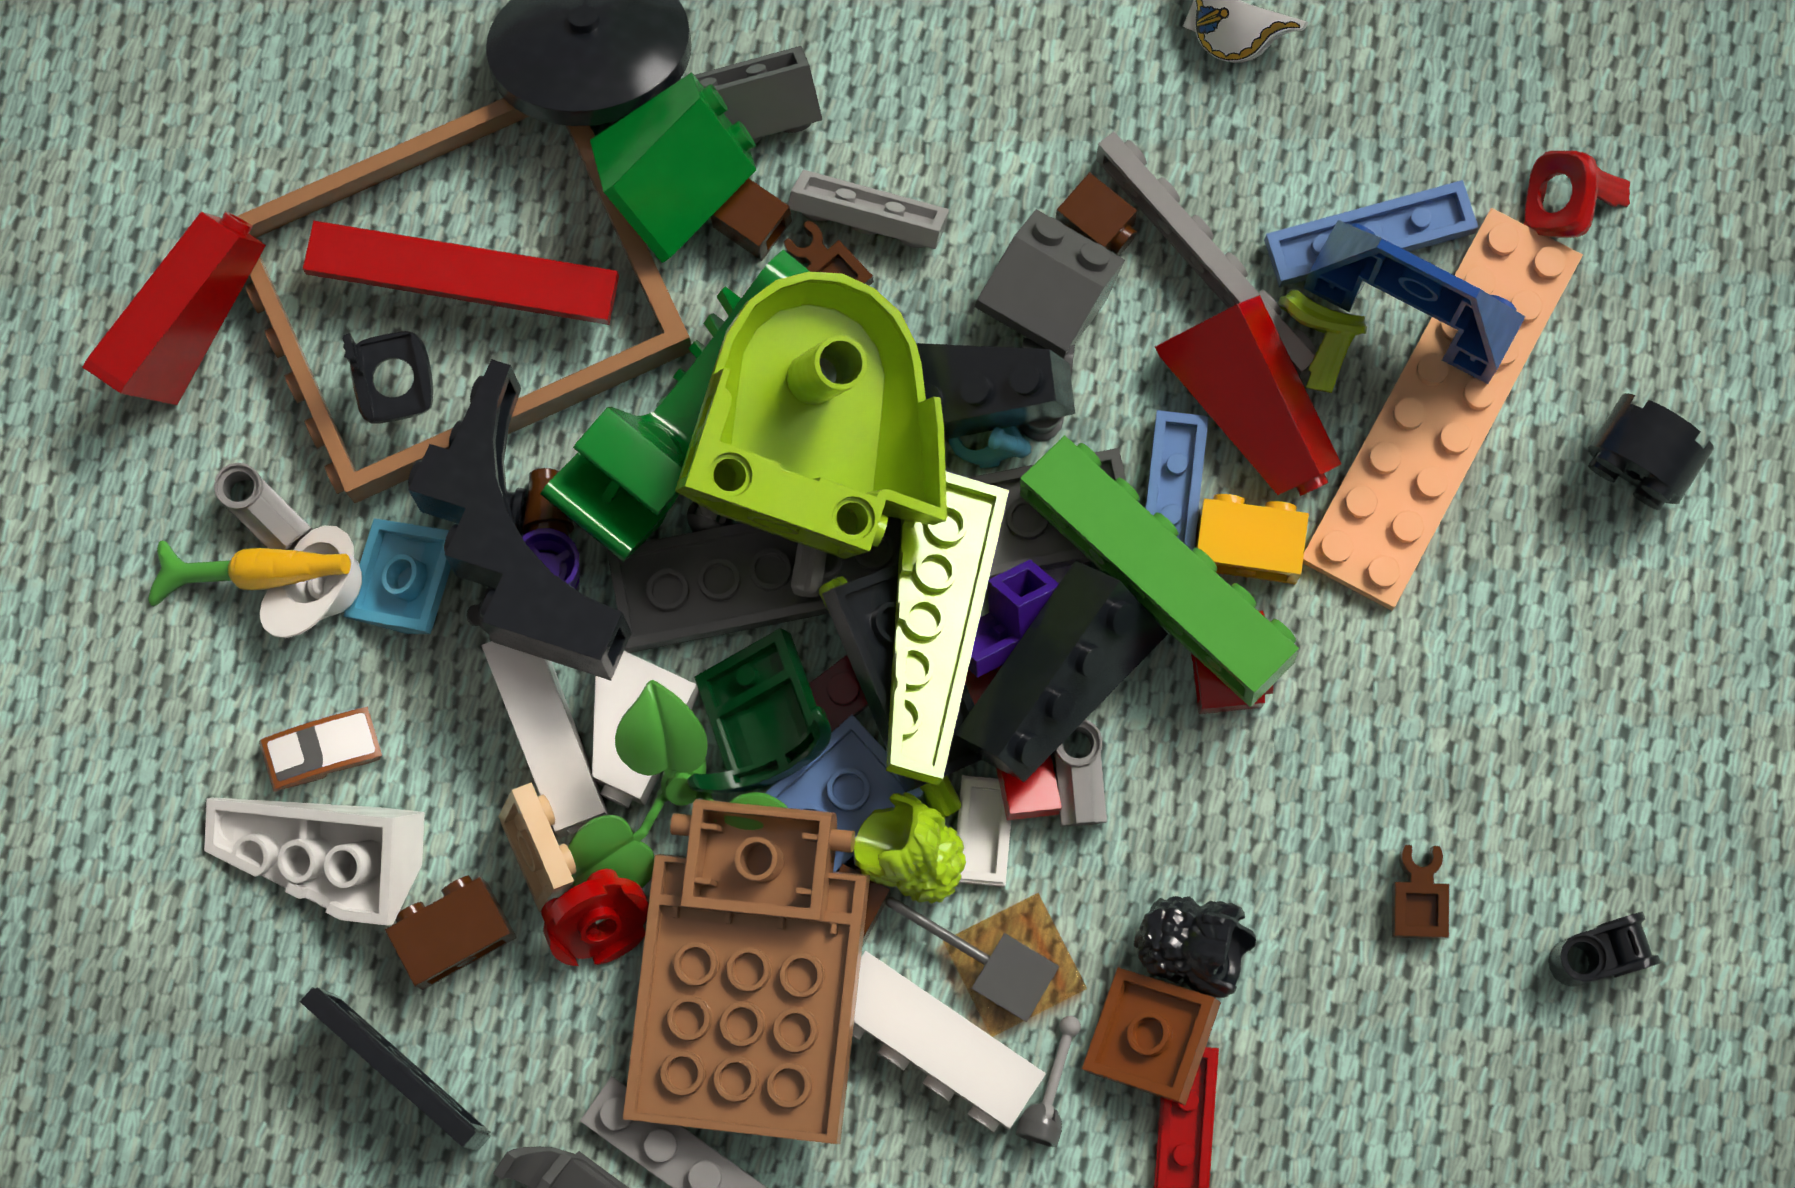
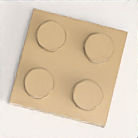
M531 782L511 790L498 817L540 913L545 903L553 898L560 897L569 890L574 882L572 875L576 874V865L568 846L565 843L558 845L551 826L555 825V817L548 799L544 794L537 796Z

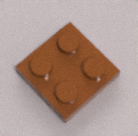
M1117 967L1082 1070L1089 1074L1186 1105L1221 1002L1215 997Z

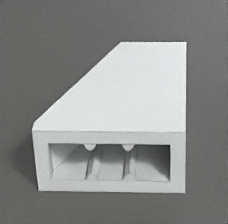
M624 651L611 681L595 676L592 777L597 784L603 786L600 793L601 796L618 805L629 808L632 800L645 806L661 773L651 776L642 775L631 770L622 762L615 748L616 730L622 716L636 701L650 680H654L672 691L691 710L700 692L695 683Z

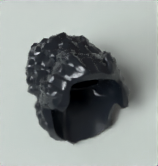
M1173 896L1167 900L1159 898L1153 903L1150 911L1144 915V919L1139 927L1140 930L1135 934L1133 945L1138 948V958L1148 973L1168 979L1175 984L1184 982L1192 990L1205 995L1225 998L1230 994H1234L1237 989L1236 983L1241 972V958L1246 952L1255 947L1256 935L1251 929L1239 923L1240 920L1245 918V912L1240 906L1223 901H1209L1199 906L1190 896L1183 898Z

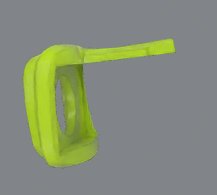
M1291 290L1286 296L1280 297L1277 303L1279 307L1289 313L1300 324L1325 333L1308 368V371L1311 373L1305 388L1332 393L1351 342L1356 335L1366 334L1367 326L1364 323L1365 316L1331 310L1308 298L1300 291Z

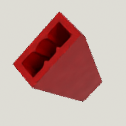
M226 211L222 218L200 212L94 348L82 368L120 394L178 405L266 247L264 243L249 234L253 226L240 217Z
M1260 295L1238 303L1155 346L1159 357L1277 495L1295 487L1300 496L1329 483L1324 473L1342 465Z

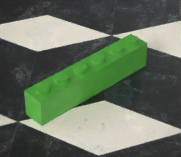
M1064 435L1020 478V496L1100 570L1120 580L1162 627L1251 707L1295 663L1299 648L1294 644L1296 638L1293 633L1279 620L1272 619L1269 621L1255 608L1257 606L1256 601L1245 588L1237 583H1233L1230 586L1216 573V564L1204 551L1196 547L1191 550L1178 539L1179 533L1169 519L1158 512L1152 515L1138 502L1140 500L1138 493L1127 481L1120 477L1114 480L1101 469L1102 463L1093 450L1083 443H1079L1076 446Z

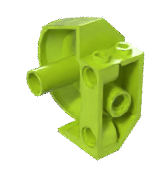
M809 271L778 279L748 300L726 331L675 491L715 514L843 559L869 552L872 545L877 547L884 536L888 516L932 526L946 522L945 440L941 398L931 397L926 399L922 364L917 344L901 312L875 288L842 273ZM821 368L825 371L826 377L822 373Z

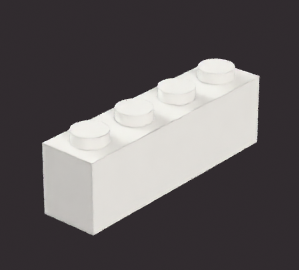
M867 951L862 955L853 1037L860 1040L866 1032L883 1044L877 1053L903 1071L911 1063L927 1074L922 1084L947 1101H950L953 1095L956 1094L971 1104L972 1107L967 1114L992 1132H995L999 1125L1009 1130L1046 1073Z

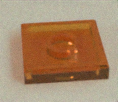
M1039 893L955 934L991 956L1002 935L1006 933L1060 966L1030 1018L1087 990ZM943 940L989 1035L995 1037L1024 1022L1014 1014L971 989L985 965Z

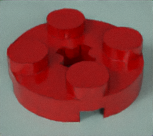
M601 869L592 873L586 882L576 885L560 897L553 898L544 904L541 910L544 920V936L553 956L566 965L579 966L576 958H592L595 965L608 963L625 955L642 941L645 936L643 925L647 920L649 902L643 889L636 882L627 878H619L616 871L612 869ZM604 919L602 922L596 923V921Z

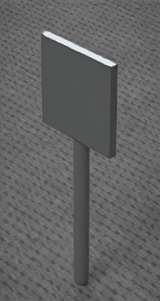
M888 897L885 901L889 908L985 965L971 989L1025 1022L1030 1018L1060 967L1006 933L1002 935L991 956L894 897Z

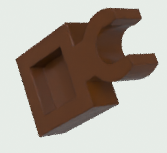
M811 221L804 223V231L813 240L808 247H797L789 238L784 241L785 251L799 263H807L809 265L807 269L811 272L842 273L868 286L874 282L873 275L840 240L827 249L823 245V236L820 228Z
M1405 845L1400 851L1399 863L1404 873L1408 875V882H1394L1392 884V938L1446 940L1449 938V884L1434 883V874L1440 869L1443 862L1442 850L1440 846L1431 847L1429 853L1430 862L1428 866L1421 867L1416 865L1412 859V845Z

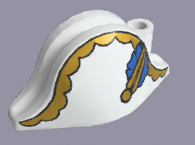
M1193 0L1183 27L1196 32L1201 46L1215 58L1232 63H1244L1262 55L1276 39L1284 34L1304 30L1309 22L1250 5L1241 0Z

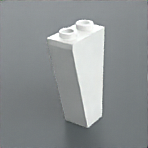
M493 641L483 644V651L540 795L544 794L552 807L555 817V825L552 826L555 833L562 838L577 832L585 823L594 818L609 815L603 798L600 795L597 782L592 777V768L552 661L494 643Z

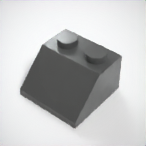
M1036 209L1014 235L974 307L1042 347L1052 350L1064 359L1107 301L1125 259L1107 250L1101 244L1095 243L1063 225L1059 220L1049 217Z

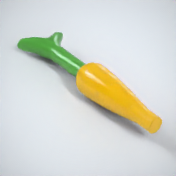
M162 540L158 543L157 547L161 570L152 584L148 601L154 607L161 603L169 594L188 583L232 581L238 588L243 590H263L281 587L328 575L348 574L351 562L347 554L325 555L295 550L250 548L238 551L228 561L185 563L176 555L170 545Z

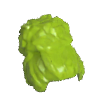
M908 792L903 794L893 793L889 800L895 807L875 809L860 826L855 838L853 861L860 868L862 874L870 875L871 881L889 887L897 886L901 894L905 897L910 896L912 901H917L918 903L928 901L931 904L936 901L938 903L943 902L945 898L950 897L955 892V887L958 886L962 878L961 872L966 865V858L963 854V841L952 827L948 828L945 826V818L936 809L929 808L921 803L916 796Z

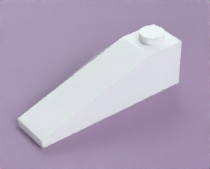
M207 798L204 851L254 877L263 876L286 888V893L298 899L306 898L326 908L325 913L339 920L388 926L394 923L422 866L425 812L366 806Z

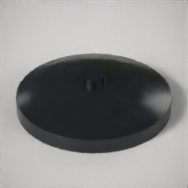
M510 0L498 13L490 27L487 36L486 55L496 89L515 109L527 116L547 123L566 126H590L621 120L678 82L688 66L692 44L688 18L679 0Z

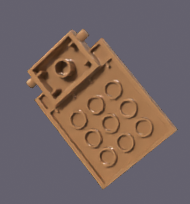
M695 799L692 815L674 813L670 824L671 835L689 836L687 857L657 854L654 857L623 1119L841 1144L870 875L834 872L833 869L835 851L853 852L855 831L837 829V816L834 812ZM724 815L754 819L763 823L764 826L756 830L739 829L726 824Z

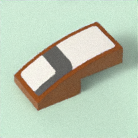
M368 706L299 725L259 741L273 792L325 778L329 773L369 764L380 760L382 757Z

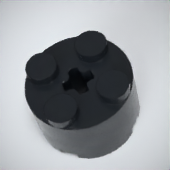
M1625 393L1622 394L1589 445L1588 452L1593 459L1588 467L1607 481L1615 482L1618 477H1621L1636 486L1637 488L1633 496L1653 509L1660 510L1664 503L1679 504L1714 450V446L1710 441L1703 446L1695 441L1701 431L1673 411L1651 400H1648L1643 408L1630 404L1636 395Z

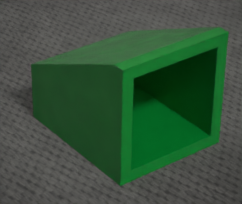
M692 72L590 140L604 194L661 263L670 259L756 171L750 152L756 145L748 130L740 121L734 124L729 121L724 114L728 111L727 106L715 87L709 84L704 88Z

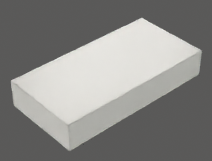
M962 775L960 791L961 808L958 813L957 833L964 844L963 854L966 858V865L961 872L962 878L959 883L1005 887L1011 820L1007 821L999 780L996 778Z

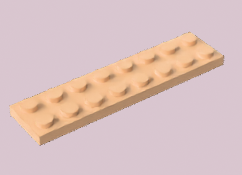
M1493 208L1490 209L1454 276L1480 288L1490 295H1497L1510 301L1516 307V311L1525 316L1523 323L1489 384H1486L1442 361L1458 330L1433 317L1430 319L1308 544L1303 557L1304 565L1393 611L1583 254L1550 237L1538 235L1534 229Z

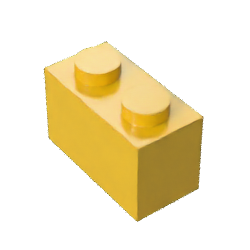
M1216 494L1213 500L1204 498L1200 509L1195 547L1204 551L1217 566L1216 573L1296 584L1302 573L1309 513L1298 512L1296 505L1282 501L1266 502L1265 507L1244 504V498L1232 494Z

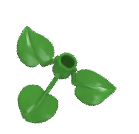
M650 680L646 684L639 697L622 716L616 730L615 748L622 762L631 770L646 776L663 772L661 789L658 790L653 805L636 832L633 833L629 824L617 815H604L594 818L585 823L576 832L568 845L576 865V874L572 875L574 879L572 885L574 886L586 882L588 877L598 870L612 869L616 871L619 878L630 879L643 888L652 878L655 856L652 849L641 842V840L649 833L665 802L670 801L673 804L684 806L693 803L695 799L699 798L714 801L712 793L692 790L687 782V779L693 774H706L707 763L705 757L707 755L708 741L705 730L695 714L677 695L654 680ZM760 792L741 794L730 801L732 803L788 808L777 798ZM724 815L726 824L739 829L756 830L764 826L763 823L754 819Z

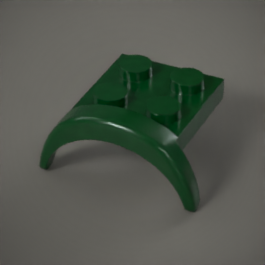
M779 628L694 676L727 771L712 774H693L687 779L690 789L706 793L728 794L762 788L801 770L818 758L829 745L831 739L829 720L824 709L816 705L790 632Z

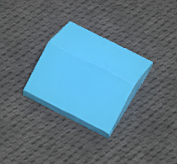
M374 518L359 564L362 571L361 589L353 604L345 610L344 617L405 634H431L451 570V566L444 555V544L449 530Z

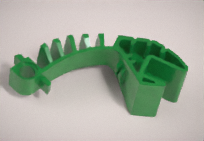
M782 250L764 267L742 298L725 286L717 295V299L728 314V318L723 321L714 313L707 317L703 324L713 338L706 347L698 340H695L688 348L696 357V360L687 372L681 368L678 369L673 376L678 383L666 397L663 396L656 405V410L643 416H636L613 407H607L573 446L578 453L547 483L540 495L621 561L624 562L661 526L667 513L681 495L675 489L728 327L744 304L775 280L809 272V270L785 250Z

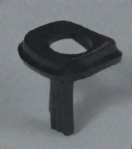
M409 331L395 332L370 337L360 341L358 344L355 343L350 333L343 335L344 357L350 363L354 393L363 419L371 424H381L418 416L431 409L433 403L432 372L425 345L417 334ZM389 359L405 361L411 366L414 373V381L411 388L399 397L384 396L376 390L374 385V373L377 367Z

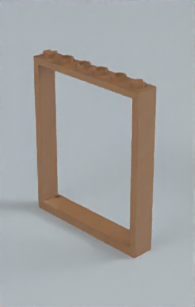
M502 98L240 214L238 217L253 226L249 234L257 238L530 116L518 111ZM566 126L661 328L662 334L518 398L509 423L508 434L690 353L688 349L692 345L690 337L646 243L603 192L590 140L595 137L590 126ZM260 256L250 274L253 282L245 285V289L256 312L259 314L266 311L272 327L264 330L276 357L286 356L292 372L284 375L296 402L300 403L305 400L312 417L304 420L317 449L325 446L332 463L324 467L336 493L339 494L345 491L354 503H358L409 480L413 465L416 461L423 459L429 444L449 450V438L453 428L358 471L355 470Z

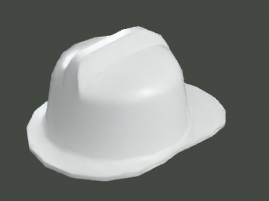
M324 525L313 529L299 540L293 550L325 555L347 554L351 562L349 573L328 575L268 589L261 602L260 620L263 628L272 636L289 638L300 635L315 626L319 620L344 612L359 595L362 585V571L358 561L354 558V545L349 535L339 527Z

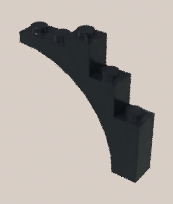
M491 359L484 376L480 375L472 386L470 394L471 404L463 421H457L451 431L449 438L450 449L429 444L423 459L416 461L411 469L408 490L420 512L457 523L450 528L444 544V555L455 575L496 589L488 592L481 609V622L494 643L611 681L632 632L621 611L584 596L554 575L526 545L517 530L507 499L504 460L509 423L520 395L521 387L511 365Z

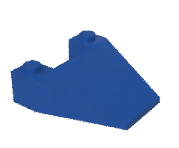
M1340 220L1337 221L1313 264L1303 288L1350 312L1366 282L1451 326L1458 331L1442 361L1486 384H1489L1525 319V316L1517 312L1516 307L1510 301L1500 296L1486 293L1480 288L1376 236L1374 232L1357 223L1347 224Z

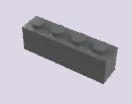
M802 46L695 75L704 88L709 84L715 87L727 106L728 111L724 113L732 124L740 121L748 130L754 143L759 142L763 136L781 131L786 133L800 132L807 129L811 123L823 120L810 65Z

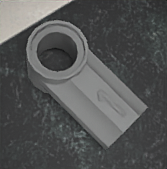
M229 464L217 474L214 482L215 495L224 507L266 548L293 550L299 540L313 530L262 479L257 471L248 464ZM243 480L253 481L254 490L248 499L240 502L231 501V489L236 483Z
M1085 719L1074 731L1083 733L1089 739L1091 745L1090 753L1084 758H1073L1064 751L1062 744L1052 753L1062 806L1059 813L1060 827L1107 823L1101 761L1103 740L1095 724Z

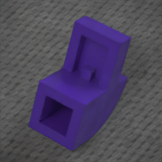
M1027 560L988 580L989 613L979 619L968 670L977 678L1004 664L1059 585L1057 581L1032 560Z

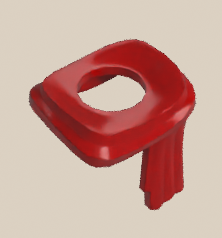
M1547 151L1535 161L1531 170L1526 197L1524 225L1534 229L1538 235L1546 237L1575 238L1583 236L1592 225L1597 198L1611 207H1616L1617 205L1628 207L1630 204V181L1602 171L1597 167L1595 159L1587 153L1578 151ZM1566 175L1572 184L1570 200L1560 211L1549 213L1543 208L1547 183L1555 176Z

